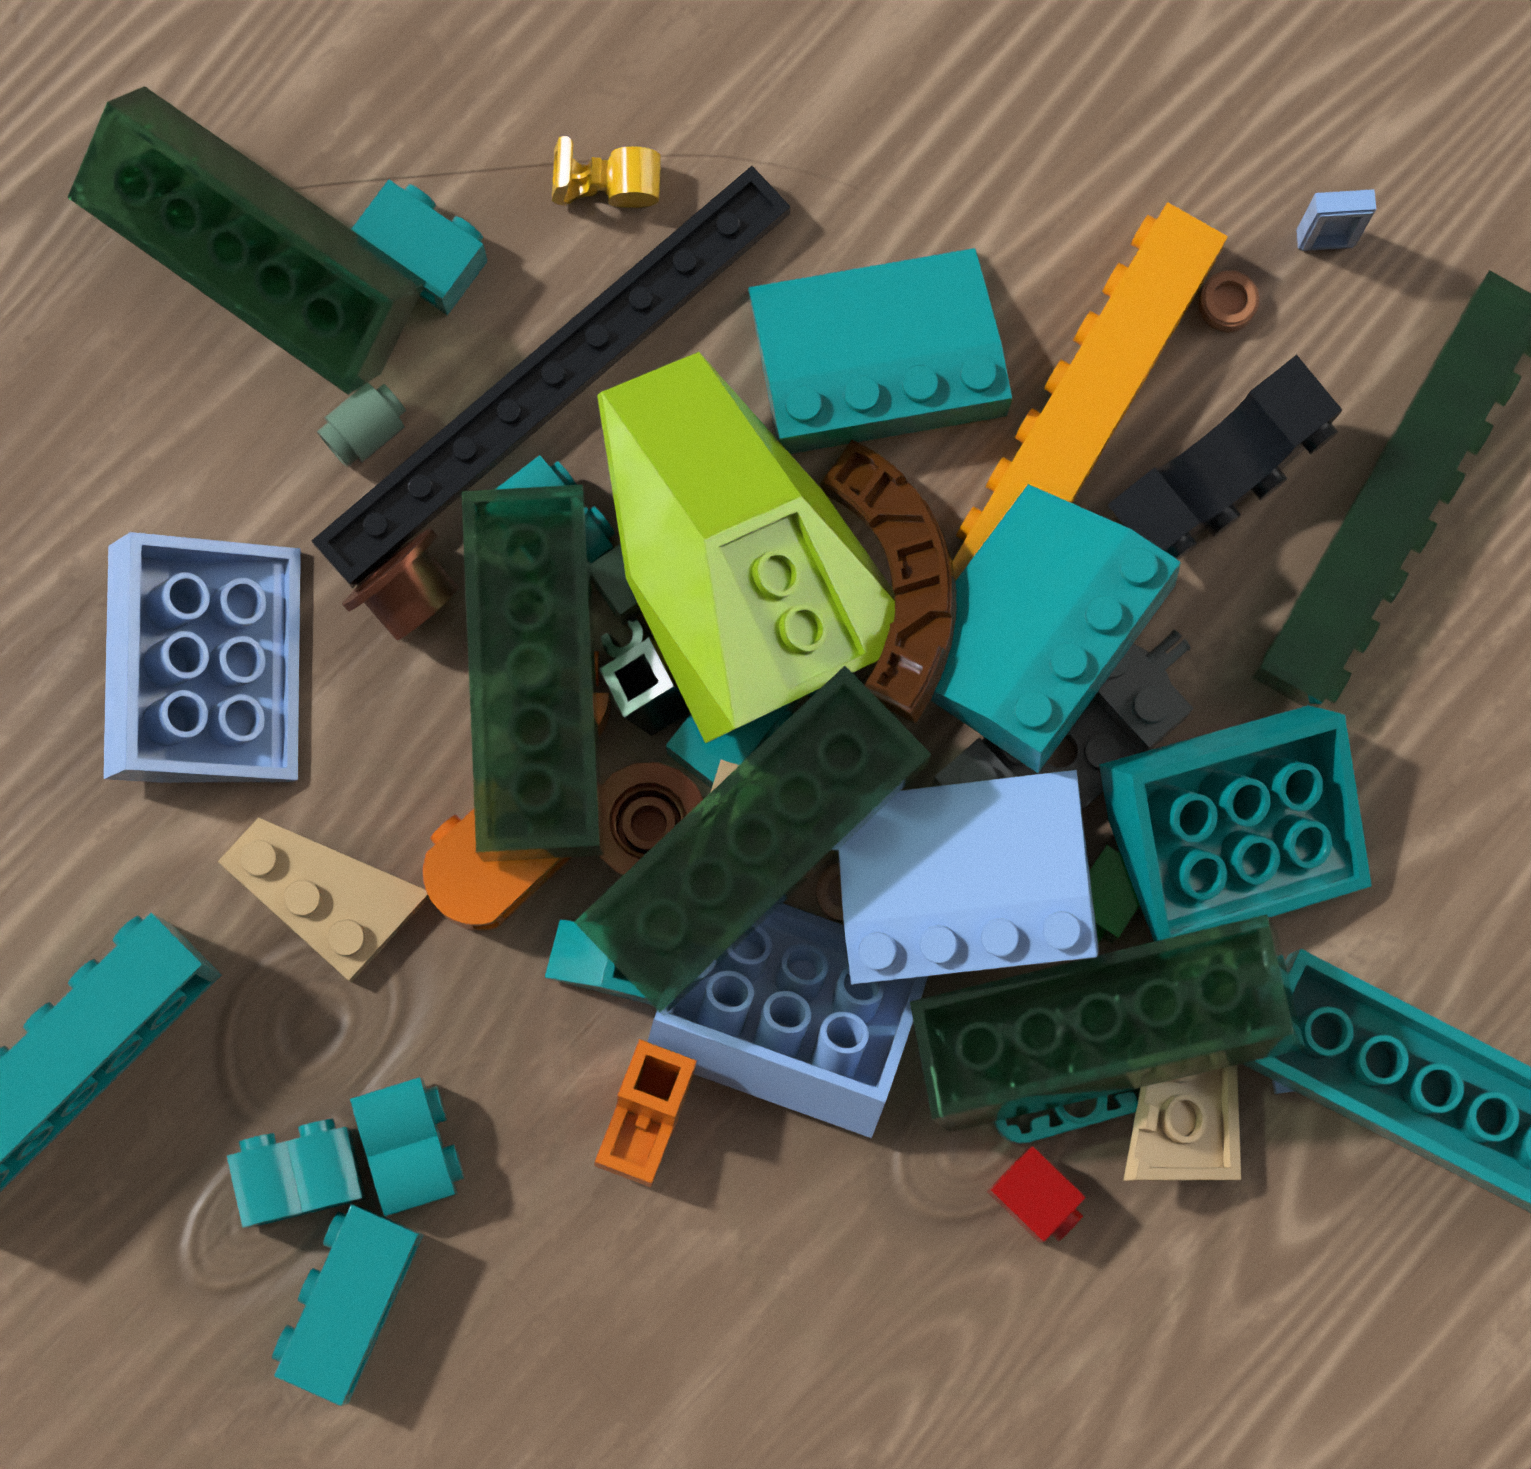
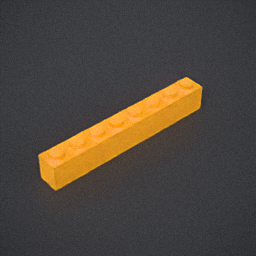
M1168 202L1157 219L1149 214L1145 217L1131 242L1132 246L1139 249L1129 267L1120 262L1117 264L1102 290L1103 294L1110 297L1100 315L1091 310L1089 311L1073 339L1075 343L1081 345L1071 364L1061 359L1048 379L1044 390L1052 395L1043 411L1039 412L1031 408L1015 436V439L1023 444L1013 461L1011 462L1002 457L991 474L985 487L993 491V494L982 511L973 506L960 526L956 537L963 540L964 543L952 560L955 581L1028 484L1073 503L1221 254L1228 238L1227 235Z

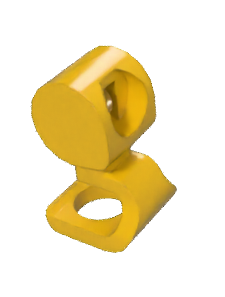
M559 137L554 148L552 201L555 204L566 206L581 197L593 196L600 190L605 191L606 195H608V204L610 206L642 208L655 205L659 202L661 154L650 148L621 147L614 149L608 160L591 157L588 165H582L573 158V141L569 137Z

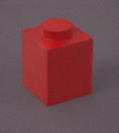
M1033 1146L1027 1148L986 1191L1038 1242H1044L1050 1235L1058 1242L1061 1241L1083 1218V1215L1076 1208L1086 1197Z

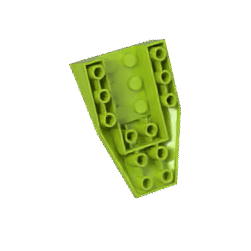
M700 352L604 390L597 395L626 580L705 744L879 660L887 639L890 623L894 622L895 594L893 588L823 490Z

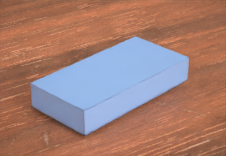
M1375 190L1315 193L1296 230L1298 249L1310 251L1353 248L1376 211Z

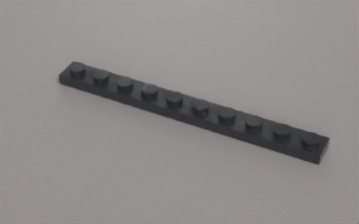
M753 166L749 167L311 540L313 545L353 589L788 217L791 210L789 204Z

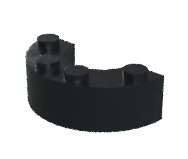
M1296 354L1252 389L1245 399L1224 420L1199 441L1170 462L1158 468L1154 467L1107 505L1125 527L1132 529L1166 553L1180 560L1197 545L1194 539L1208 530L1213 537H1216L1239 519L1241 514L1236 507L1251 495L1255 494L1261 501L1280 487L1288 479L1281 470L1305 449L1309 454H1312L1330 441L1338 433V430L1332 423L1339 416L1342 408Z

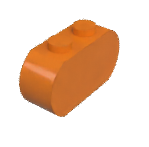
M523 768L513 771L506 779L500 774L496 775L477 792L474 799L478 802V805L462 820L457 815L450 817L432 834L430 840L435 845L426 852L423 863V881L432 903L448 920L465 929L476 931L498 928L584 847L587 836V821L580 799L571 785L553 772L540 768Z

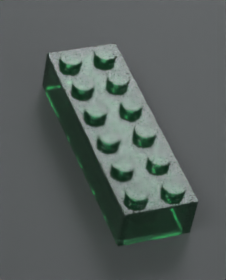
M146 86L106 103L67 197L347 395L382 373L426 284V281Z
M583 485L462 491L476 853L483 862L604 855L588 502Z
M844 666L574 923L664 1017L929 764L931 753Z
M1267 914L1098 955L1093 958L1081 959L910 1001L931 1116L935 1122L949 1132L1305 1049L1278 931Z

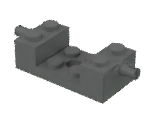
M1173 630L1169 636L1150 652L1134 643L1064 737L1073 744L1076 752L1075 760L1070 765L1054 767L1046 762L1039 773H1036L984 737L982 740L978 738L940 771L934 777L931 787L1077 770L1081 808L1083 811L1103 793L1099 764L1153 749L1179 726L1193 710V707L1171 684L1165 671L1186 651L1191 649L1189 643L1184 639L1172 651L1166 653L1182 637L1178 631Z

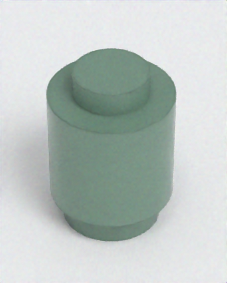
M367 382L324 417L327 423L317 433L345 467H349L357 459L363 463L405 428L399 417L406 412V409L385 384L376 390Z

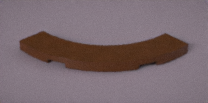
M851 440L821 481L820 486L826 496L841 503L856 514L879 540L888 560L893 592L895 594L894 622L890 623L883 651L862 691L867 700L917 723L931 700L944 672L952 645L956 621V583L953 563L945 538L929 505L906 480L905 475L875 451Z

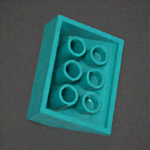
M976 248L748 287L775 437L790 454L846 445L851 440L863 442L1006 417L1008 415L1012 393L1002 343Z
M1028 484L955 581L956 621L953 640L944 672L931 701L1036 773H1039L1176 585L1181 562L1132 529Z
M1307 705L1099 764L1109 824L1157 949L1165 950L1372 886L1345 714Z

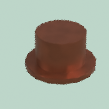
M431 528L424 531L372 572L343 601L342 605L350 612L364 603L397 641L415 630L438 611L457 592L459 586L427 550L438 536Z
M659 762L633 763L612 773L597 789L589 810V835L599 857L617 874L637 881L664 880L685 870L688 866L706 804L697 785L680 770Z

